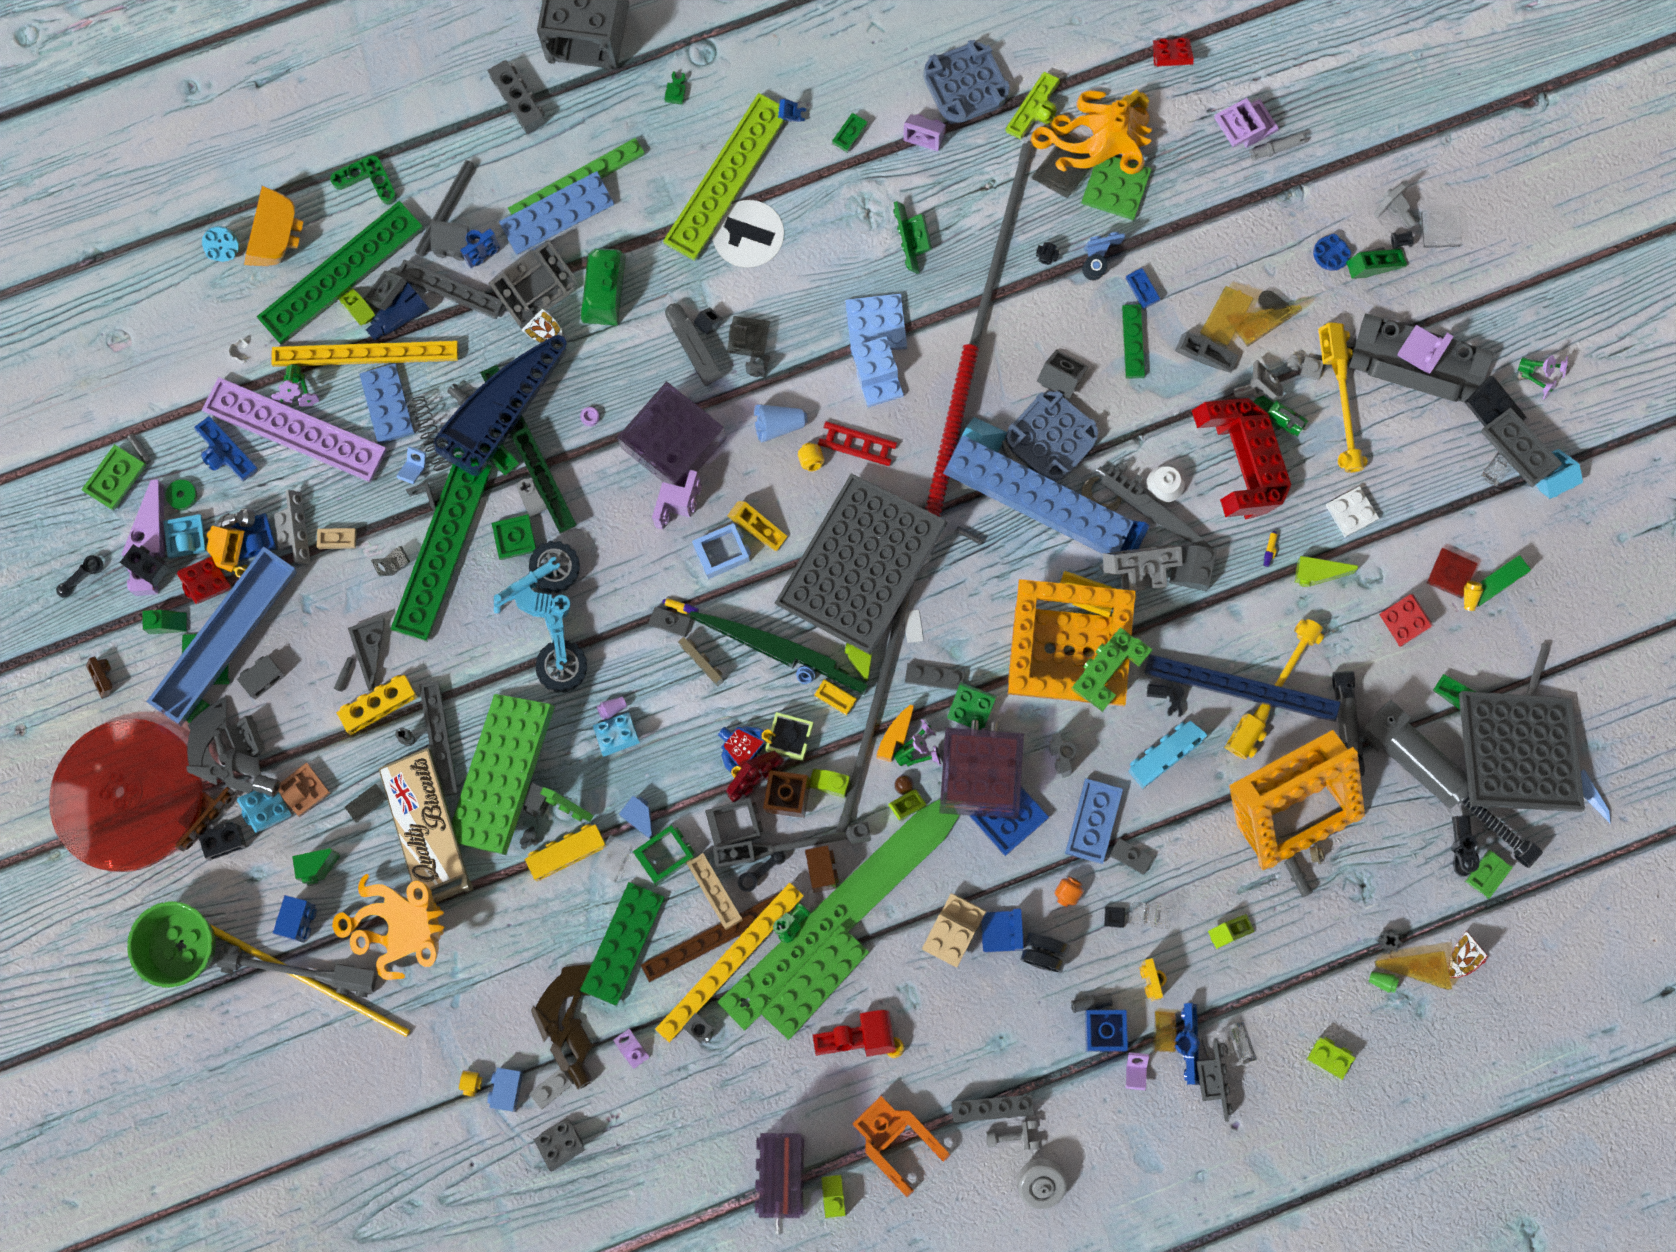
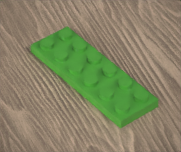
M839 925L759 1013L784 1037L790 1040L869 951L846 929Z

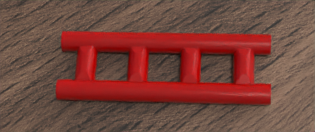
M825 421L823 428L828 429L826 439H819V446L890 467L892 459H888L887 455L890 448L896 449L897 442ZM836 432L846 435L844 445L833 442ZM854 437L865 440L862 450L851 447ZM871 443L882 445L879 456L868 453Z

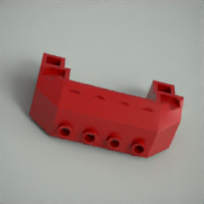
M1249 398L1207 401L1193 409L1192 414L1197 428L1216 427L1218 435L1230 434L1247 490L1233 491L1220 499L1225 517L1244 515L1245 520L1267 514L1283 505L1290 490L1291 481L1269 414Z

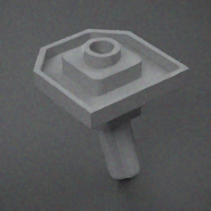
M1405 181L1394 190L1390 188L1383 195L1384 200L1373 215L1378 218L1389 209L1394 215H1399L1407 228L1414 226L1416 220L1409 211L1411 206L1403 196L1410 184Z
M1256 360L1253 363V379H1251V384L1235 388L1234 394L1237 399L1254 394L1255 398L1268 395L1271 399L1280 401L1284 397V390L1277 376L1260 361Z

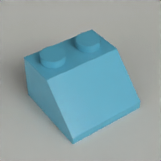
M1560 449L1552 453L1559 459L1562 465L1536 485L1539 491L1549 499L1557 497L1559 494L1583 483L1580 464Z

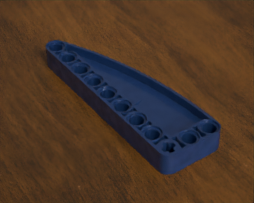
M555 335L511 361L482 384L456 410L434 439L436 453L473 476L480 475L565 355L566 339L561 335ZM555 344H560L563 347L560 349H556L553 346ZM549 358L552 362L545 363L543 360ZM535 373H540L542 377L535 378L533 375ZM530 388L532 391L526 393L523 391V389ZM518 402L521 406L516 408L512 404ZM504 417H509L511 421L503 422L502 419ZM494 432H499L501 435L499 437H493L491 434ZM441 442H446L448 444L446 447L438 446V444ZM483 447H489L490 451L482 452L481 449ZM456 452H462L464 454L462 457L454 456Z

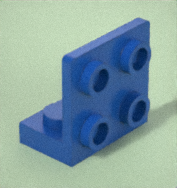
M1013 909V911L986 912L981 921L983 952L1023 951L1021 909Z

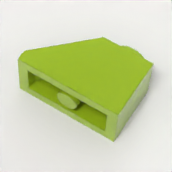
M353 288L338 299L360 326L368 324L372 317L375 316L365 300Z
M846 643L845 654H848V660L863 680L868 681L872 654L869 655Z
M812 770L810 777L811 789L845 799L850 776L828 770Z
M1247 914L1229 920L1208 931L1216 949L1255 932Z
M842 1176L821 1177L825 1218L846 1216Z

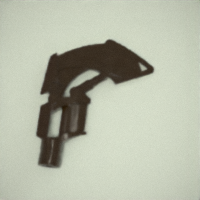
M591 965L563 967L561 974L548 986L536 1007L533 1005L531 1009L543 1042L548 1037L551 1038L553 1044L550 1051L561 1071H568L577 1090L593 1082L584 1063L594 1043L591 1044L581 1026L582 1021L574 1018L581 996H590L581 992L580 989ZM573 997L570 1007H568L561 1024L565 1029L561 1032L559 1027L561 1006L565 999ZM566 1041L577 1060L571 1066L562 1052Z

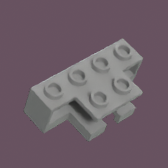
M1164 545L1103 553L1104 573L1121 574L1122 589L1132 591L1145 590L1146 586H1151V588L1167 587L1166 568L1183 566L1182 546Z

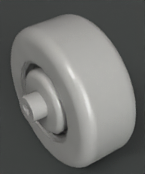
M1045 1158L1031 1160L1021 1168L1017 1176V1187L1020 1197L1030 1207L1036 1209L1051 1208L1058 1204L1066 1193L1067 1182L1063 1170L1052 1160Z

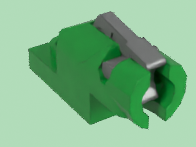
M1265 396L1256 397L1253 401L1269 414L1272 426L1279 431L1282 428L1298 437L1309 421L1277 400L1274 403Z

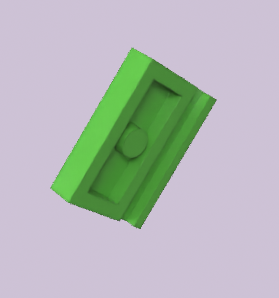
M1488 850L1480 860L1478 870L1470 873L1465 882L1489 899L1513 867L1505 863L1503 859L1491 850Z

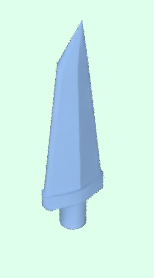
M1583 769L1580 771L1583 797L1611 824L1610 811L1590 780L1587 772Z

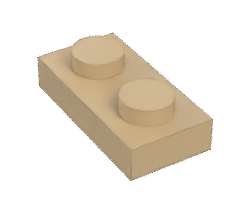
M355 528L317 529V548L356 549L357 530Z

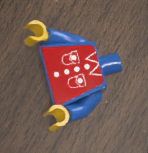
M750 726L737 727L732 733L729 729L723 727L718 736L725 741L721 746L723 751L721 757L725 768L735 778L745 762L757 757L766 746L765 741L771 744L772 742L769 740V737L772 735L776 736V734L769 729L763 730Z

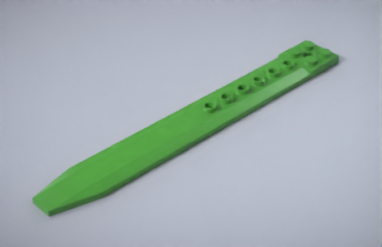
M946 796L916 812L815 908L809 917H806L799 924L801 929L796 933L793 941L789 943L780 942L717 1002L744 1031L761 1016L759 1012L839 925L849 932L945 840L962 813L964 805L946 804ZM742 998L750 999V1006L748 1008L740 1006Z

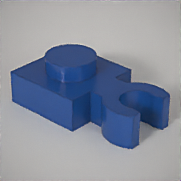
M780 99L778 118L790 122L805 121V118L801 117V112H806V108H798V103L787 99Z

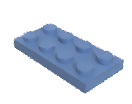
M394 363L359 373L378 444L415 434L409 410L406 406L407 403L397 365Z
M1085 778L1065 854L1103 865L1123 791L1122 788Z

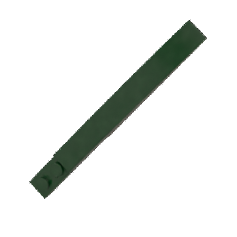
M496 364L480 372L484 382L497 373L499 368ZM516 402L512 404L513 407L518 408ZM521 416L510 434L561 534L576 527L577 524L523 416ZM509 417L503 418L504 422L511 421Z
M691 611L689 614L691 619L792 669L797 662L811 667L814 671L864 696L868 690L865 680L860 677L852 678L848 676L849 673L841 668L836 670L837 661L807 647L730 620Z

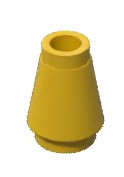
M1467 581V584L1464 586V609L1475 611L1483 592L1481 583Z

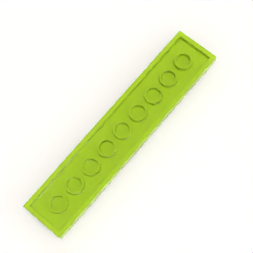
M760 93L757 94L666 235L663 244L694 261L697 259L784 123V119L778 118L779 104Z

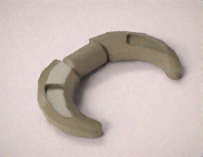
M1092 477L1085 481L1082 486L1081 495L1100 504L1092 497L1091 490L1092 485L1099 480V477ZM1118 496L1117 500L1111 504L1102 503L1101 505L1115 512L1121 504V497Z

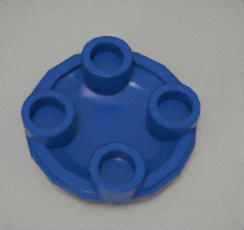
M1330 234L1317 241L1313 249V255L1319 266L1333 271L1339 270L1346 265L1351 256V251L1346 242L1339 238L1338 235Z

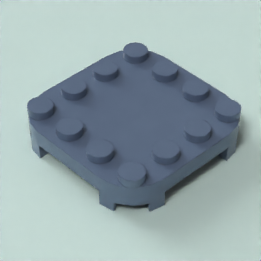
M969 40L967 45L940 55H936V53L931 55L925 64L923 71L925 83L940 113L951 124L965 122L994 111L1003 106L1007 101L1010 86L1008 81H1005L991 54L992 49L989 45L985 46L982 43L975 42V40Z
M1048 391L1038 394L1036 399L1017 420L1011 423L1008 428L1006 443L1009 449L1031 469L1058 482L1067 477L1093 449L1097 442L1098 430L1093 419L1090 420L1063 397L1062 393Z

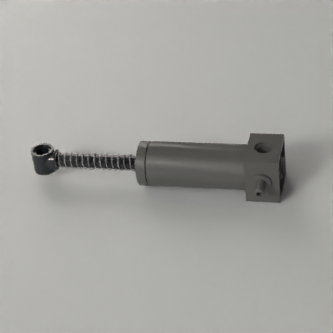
M1390 699L1359 731V736L1377 752L1383 749L1449 809L1453 808L1456 804L1463 803L1464 807H1467L1473 812L1472 814L1476 815V818H1480L1484 825L1486 824L1504 842L1508 843L1512 850L1514 849L1513 853L1518 862L1530 868L1543 854L1542 850L1529 840L1522 841L1512 830L1507 828L1508 826L1499 821L1500 819H1497L1492 814L1493 812H1489L1485 807L1470 806L1467 774L1408 723L1411 717Z

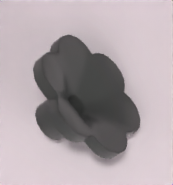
M533 826L525 830L520 840L523 850L531 845L536 846L539 842V839L536 838L537 832Z

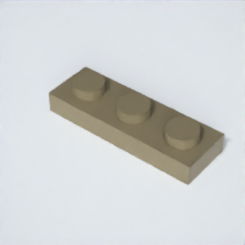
M682 637L678 641L680 647L717 687L722 684V672L716 666L714 668L708 663L710 662L709 658L703 652L701 654L698 653L696 650L697 645L691 639L687 641L685 637Z

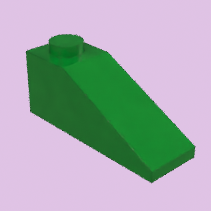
M1402 249L1359 252L1346 262L1352 279L1367 278L1407 266Z

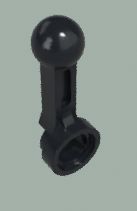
M95 555L87 556L79 569L65 583L57 586V595L61 598L70 596L72 589L87 574L100 573L103 568L102 559ZM90 560L95 562V567L92 570L88 567Z
M774 852L771 858L755 872L742 873L738 878L739 888L745 892L755 890L759 879L775 865L785 862V852ZM748 876L753 879V885L750 888H746L743 885L744 878Z

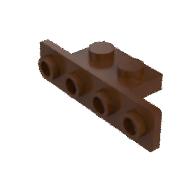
M226 787L215 800L206 792H203L178 820L188 831L175 847L183 852L191 848L196 837L206 831L210 821L216 819L224 805L232 801L235 791Z

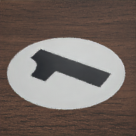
M743 200L731 204L713 232L712 238L717 252L724 260L735 266L750 268L765 264L778 253L783 243L784 228L779 215L770 206L759 201Z

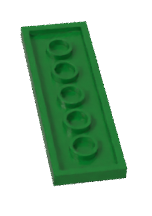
M628 882L580 989L581 992L617 1007L663 904L664 896Z

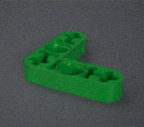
M374 155L367 156L335 171L330 178L334 188L342 190L370 177L380 200L384 204L390 205L394 203L397 197L380 160ZM371 162L375 163L376 172L373 171L370 165ZM354 169L361 170L360 175L356 177L352 176L351 172ZM378 176L385 177V181L382 184L375 182ZM338 177L341 178V180H342L341 183H338V182H337V178H338ZM383 189H387L388 193L390 194V198H387L385 196Z

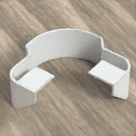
M239 339L236 343H232L230 345V356L232 348L234 346H238L242 341H244L243 339ZM244 341L241 347L245 349L248 343ZM244 355L241 358L243 360L239 361L245 363L249 358Z

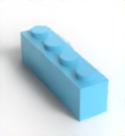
M1191 721L1186 724L1182 722L1175 728L1176 732L1170 736L1168 733L1160 739V745L1156 748L1153 745L1144 752L1146 756L1141 760L1139 757L1129 764L1131 767L1128 772L1139 786L1144 789L1200 745L1207 737V734Z

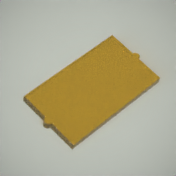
M1225 286L1200 334L1212 339L1213 342L1217 341L1228 346L1254 298L1243 294L1241 290L1237 291Z

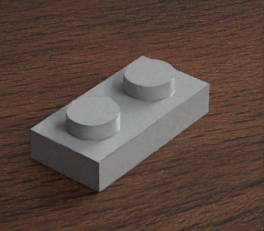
M559 1069L529 1094L539 1108L543 1109L571 1087L573 1083L564 1071L562 1072Z

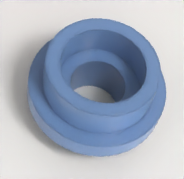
M800 666L796 672L797 680L802 684L811 683L815 679V671L809 666Z

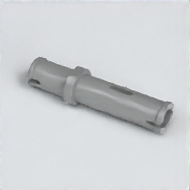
M1301 132L1272 143L1267 142L1263 146L1250 149L1249 154L1252 153L1250 155L1252 161L1265 156L1271 157L1274 153L1305 144V140H1302L1305 137Z

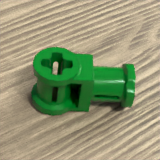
M800 903L795 905L796 908L790 915L785 913L773 924V930L779 934V939L783 943L793 941L796 933L801 929L799 924L805 917L810 916V912Z

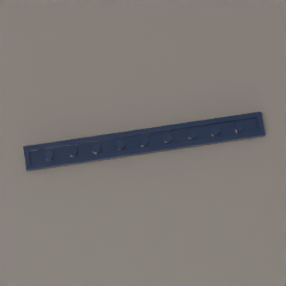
M1150 654L1144 672L1146 675L1333 722H1336L1340 706L1339 701Z

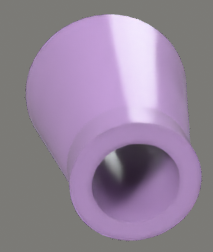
M619 697L600 702L597 710L602 720L606 718L609 720L623 708L627 707L624 698Z

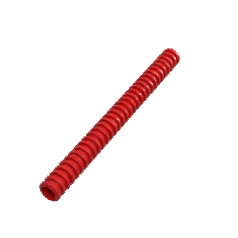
M965 344L962 347L964 350L961 352L960 367L957 369L959 372L956 373L955 389L952 390L954 394L951 395V405L948 408L950 411L947 412L946 427L943 429L945 433L942 434V444L939 446L940 450L937 456L938 461L935 463L937 465L934 468L936 472L933 473V483L930 485L932 489L929 490V500L926 502L928 506H925L926 511L938 517H941L939 513L942 512V502L945 500L943 496L946 495V485L949 483L947 480L950 479L943 472L956 448L955 446L958 444L956 441L959 440V430L962 427L960 424L963 422L964 407L967 405L965 402L968 401L967 396H969L968 391L970 390L969 385L972 384L970 380L973 379V369H975L976 358L978 357L977 352H979V348L972 344Z

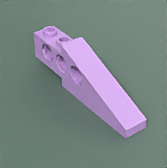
M158 479L150 480L122 551L123 557L133 544L137 547L142 545L151 551L149 555L153 558L156 555L165 557V532L163 524L164 484ZM145 535L144 539L138 542L139 536ZM139 556L135 558V563L140 561L138 560ZM151 567L150 573H153L157 567ZM127 569L130 572L127 587L135 596L158 594V585L156 587L152 586Z

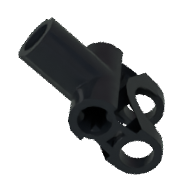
M1467 815L1452 817L1455 841L1451 845V851L1455 853L1453 868L1455 873L1462 877L1478 870L1480 864L1479 856L1475 851L1478 842L1472 836L1470 816ZM1459 863H1460V866H1461L1462 870H1463L1464 872H1466V873H1462V872L1459 871V869H1458Z

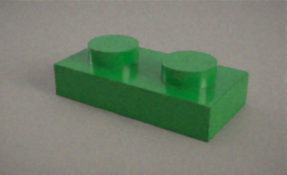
M852 112L832 140V144L848 153L868 125V122Z

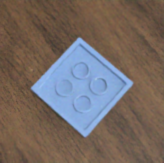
M901 294L845 300L851 347L886 336L891 351L907 349Z

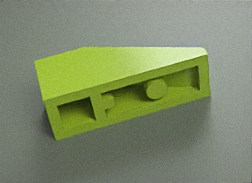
M1300 556L1297 561L1294 583H1299V586L1311 587V585L1314 586L1352 575L1357 571L1358 566Z

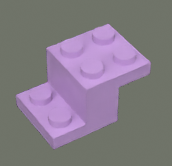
M1245 98L1215 114L1214 117L1233 148L1241 143L1248 148L1278 132L1279 129L1260 99L1250 103L1248 98Z
M689 471L685 488L662 482L652 515L655 528L663 529L664 524H668L670 517L668 512L690 517L691 512H695L697 505L695 498L696 495H700L702 489L701 479L696 471Z

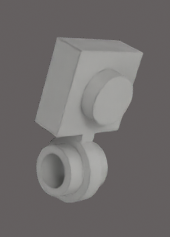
M1294 355L1287 359L1288 369L1298 370L1300 368V376L1319 380L1323 361L1306 356L1302 363L1300 361L1301 358Z

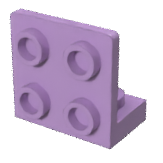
M1416 325L1397 355L1430 375L1454 336L1447 333L1444 338H1438Z

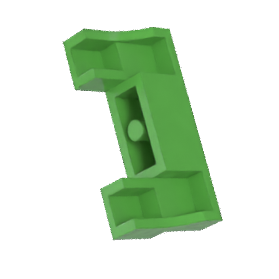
M1120 627L1106 645L1102 643L1096 650L1098 655L1094 660L1090 658L1086 662L1084 673L1072 686L1071 690L1104 712L1116 696L1105 687V684L1126 658L1140 667L1142 662L1152 652V649Z

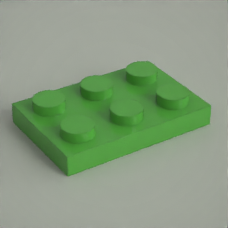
M114 444L81 490L114 511L147 465Z

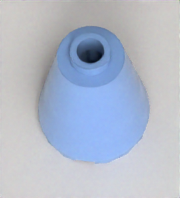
M760 404L756 405L754 409V416H757V422H755L756 433L761 442H766L804 428L805 423L808 421L806 412L799 408Z

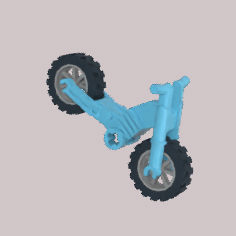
M548 541V543H542L538 548L534 549L529 560V574L494 595L493 611L496 614L500 613L502 605L515 599L516 605L520 610L534 617L545 619L553 643H548L537 656L536 675L540 683L548 690L551 689L556 693H566L581 685L587 672V658L583 650L578 648V645L575 643L572 644L564 640L562 619L569 613L570 601L564 595L552 598L550 594L537 593L531 589L538 586L539 589H544L548 593H560L563 590H568L571 585H574L579 576L580 561L576 551L571 549L570 545L563 544L561 541ZM551 554H558L557 557H550ZM560 556L564 557L566 562L559 563ZM544 557H547L549 560L547 563H541ZM568 565V572L566 573L560 567ZM559 573L564 575L563 578L557 579ZM554 656L555 663H548L549 659ZM567 656H571L574 661L567 663ZM576 664L575 672L566 668ZM547 666L555 667V670L549 674ZM567 672L571 677L564 680L563 673ZM557 674L561 676V680L555 679L553 676Z

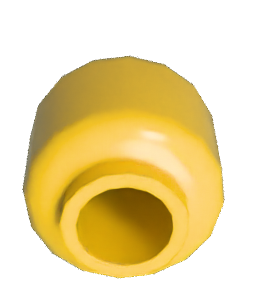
M805 443L798 450L797 456L803 469L813 472L821 468L824 463V456L819 445Z

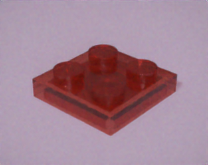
M1441 548L1426 583L1462 599L1464 596V586L1467 584V581L1471 580L1478 563Z

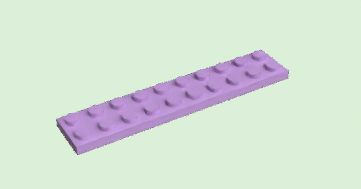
M218 377L202 408V411L370 483L387 451L386 447Z

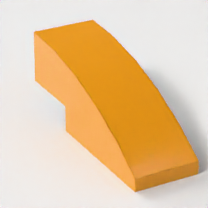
M909 705L892 722L880 743L876 754L877 759L892 762L896 744L904 745L914 705Z

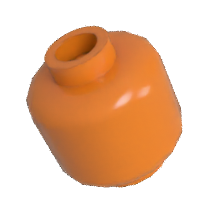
M1070 876L1061 879L1054 892L1058 898L1057 902L1065 907L1076 905L1084 892L1081 887L1082 883Z

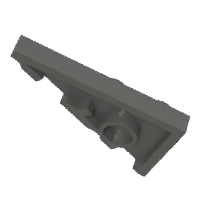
M383 615L348 628L369 691L373 690L375 686L385 622Z

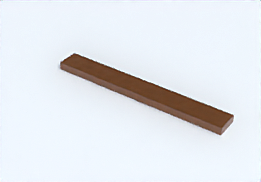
M778 894L739 913L743 921L728 930H725L722 923L641 964L649 983L741 936Z

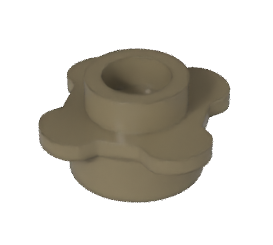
M1315 844V847H1310L1312 863L1318 862V864H1322L1321 860L1324 859L1323 848H1319V845Z

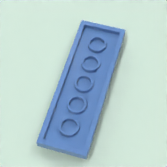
M596 171L499 221V224L515 254L518 255L613 206L614 203Z

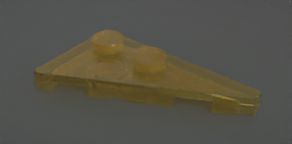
M1300 305L1286 306L1284 309L1274 310L1273 308L1256 313H1245L1242 316L1232 317L1231 315L1226 318L1244 344L1249 347L1301 312L1302 307Z
M1445 951L1374 961L1376 967L1445 990L1452 989Z

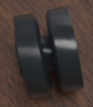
M1028 933L1025 943L1036 950H1023L1020 960L1042 970L1062 973L1065 963L1062 959L1055 956H1067L1070 945L1044 935Z

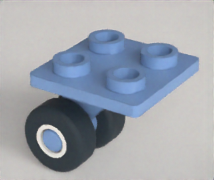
M1113 232L1108 234L1109 237L1101 238V236H1094L1090 238V241L1084 247V251L1088 253V258L1082 267V272L1087 279L1098 280L1107 270V261L1103 257L1109 246L1121 244L1125 238V233Z

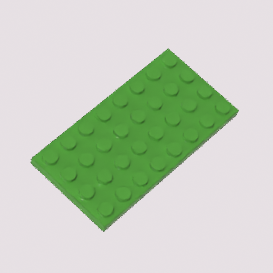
M494 694L452 819L459 845L507 855L555 706L548 703Z

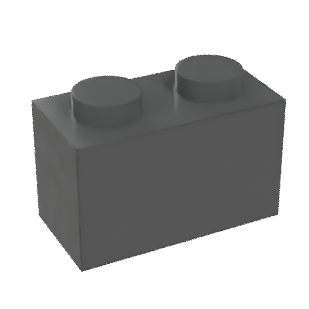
M266 655L257 659L255 665L250 669L243 670L237 680L249 696L256 700L284 678L285 675L272 658Z

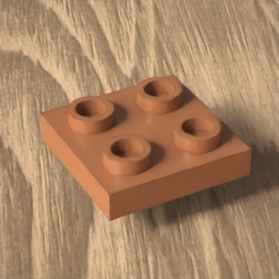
M307 762L280 782L278 790L282 798L298 817L304 815L331 794Z

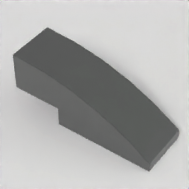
M1189 332L1181 335L1175 349L1176 352L1190 359L1229 373L1232 372L1239 356L1208 339L1203 340Z

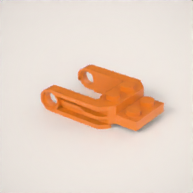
M882 1096L873 1102L852 1123L865 1137V1153L906 1197L910 1196L914 1190L882 1157L880 1151L884 1150L905 1130L907 1125L913 1129L943 1162L950 1156L947 1150L909 1110H894Z

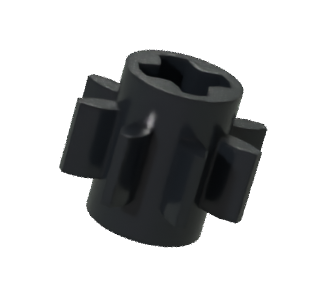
M1044 242L1043 246L1038 245L1036 257H1039L1038 261L1045 265H1051L1052 261L1057 262L1059 251L1056 250L1057 246L1050 242Z

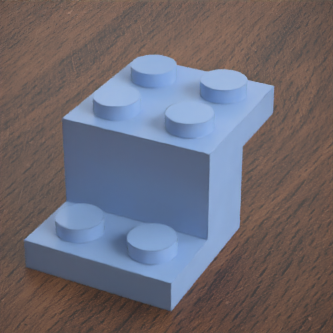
M886 336L850 347L856 365V374L868 408L903 397L898 380V369Z

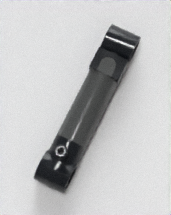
M1353 671L1333 672V690L1335 691L1336 701L1340 702L1337 714L1340 739L1347 749L1354 747L1357 751L1360 776H1364L1363 746L1359 737L1354 691L1355 675Z

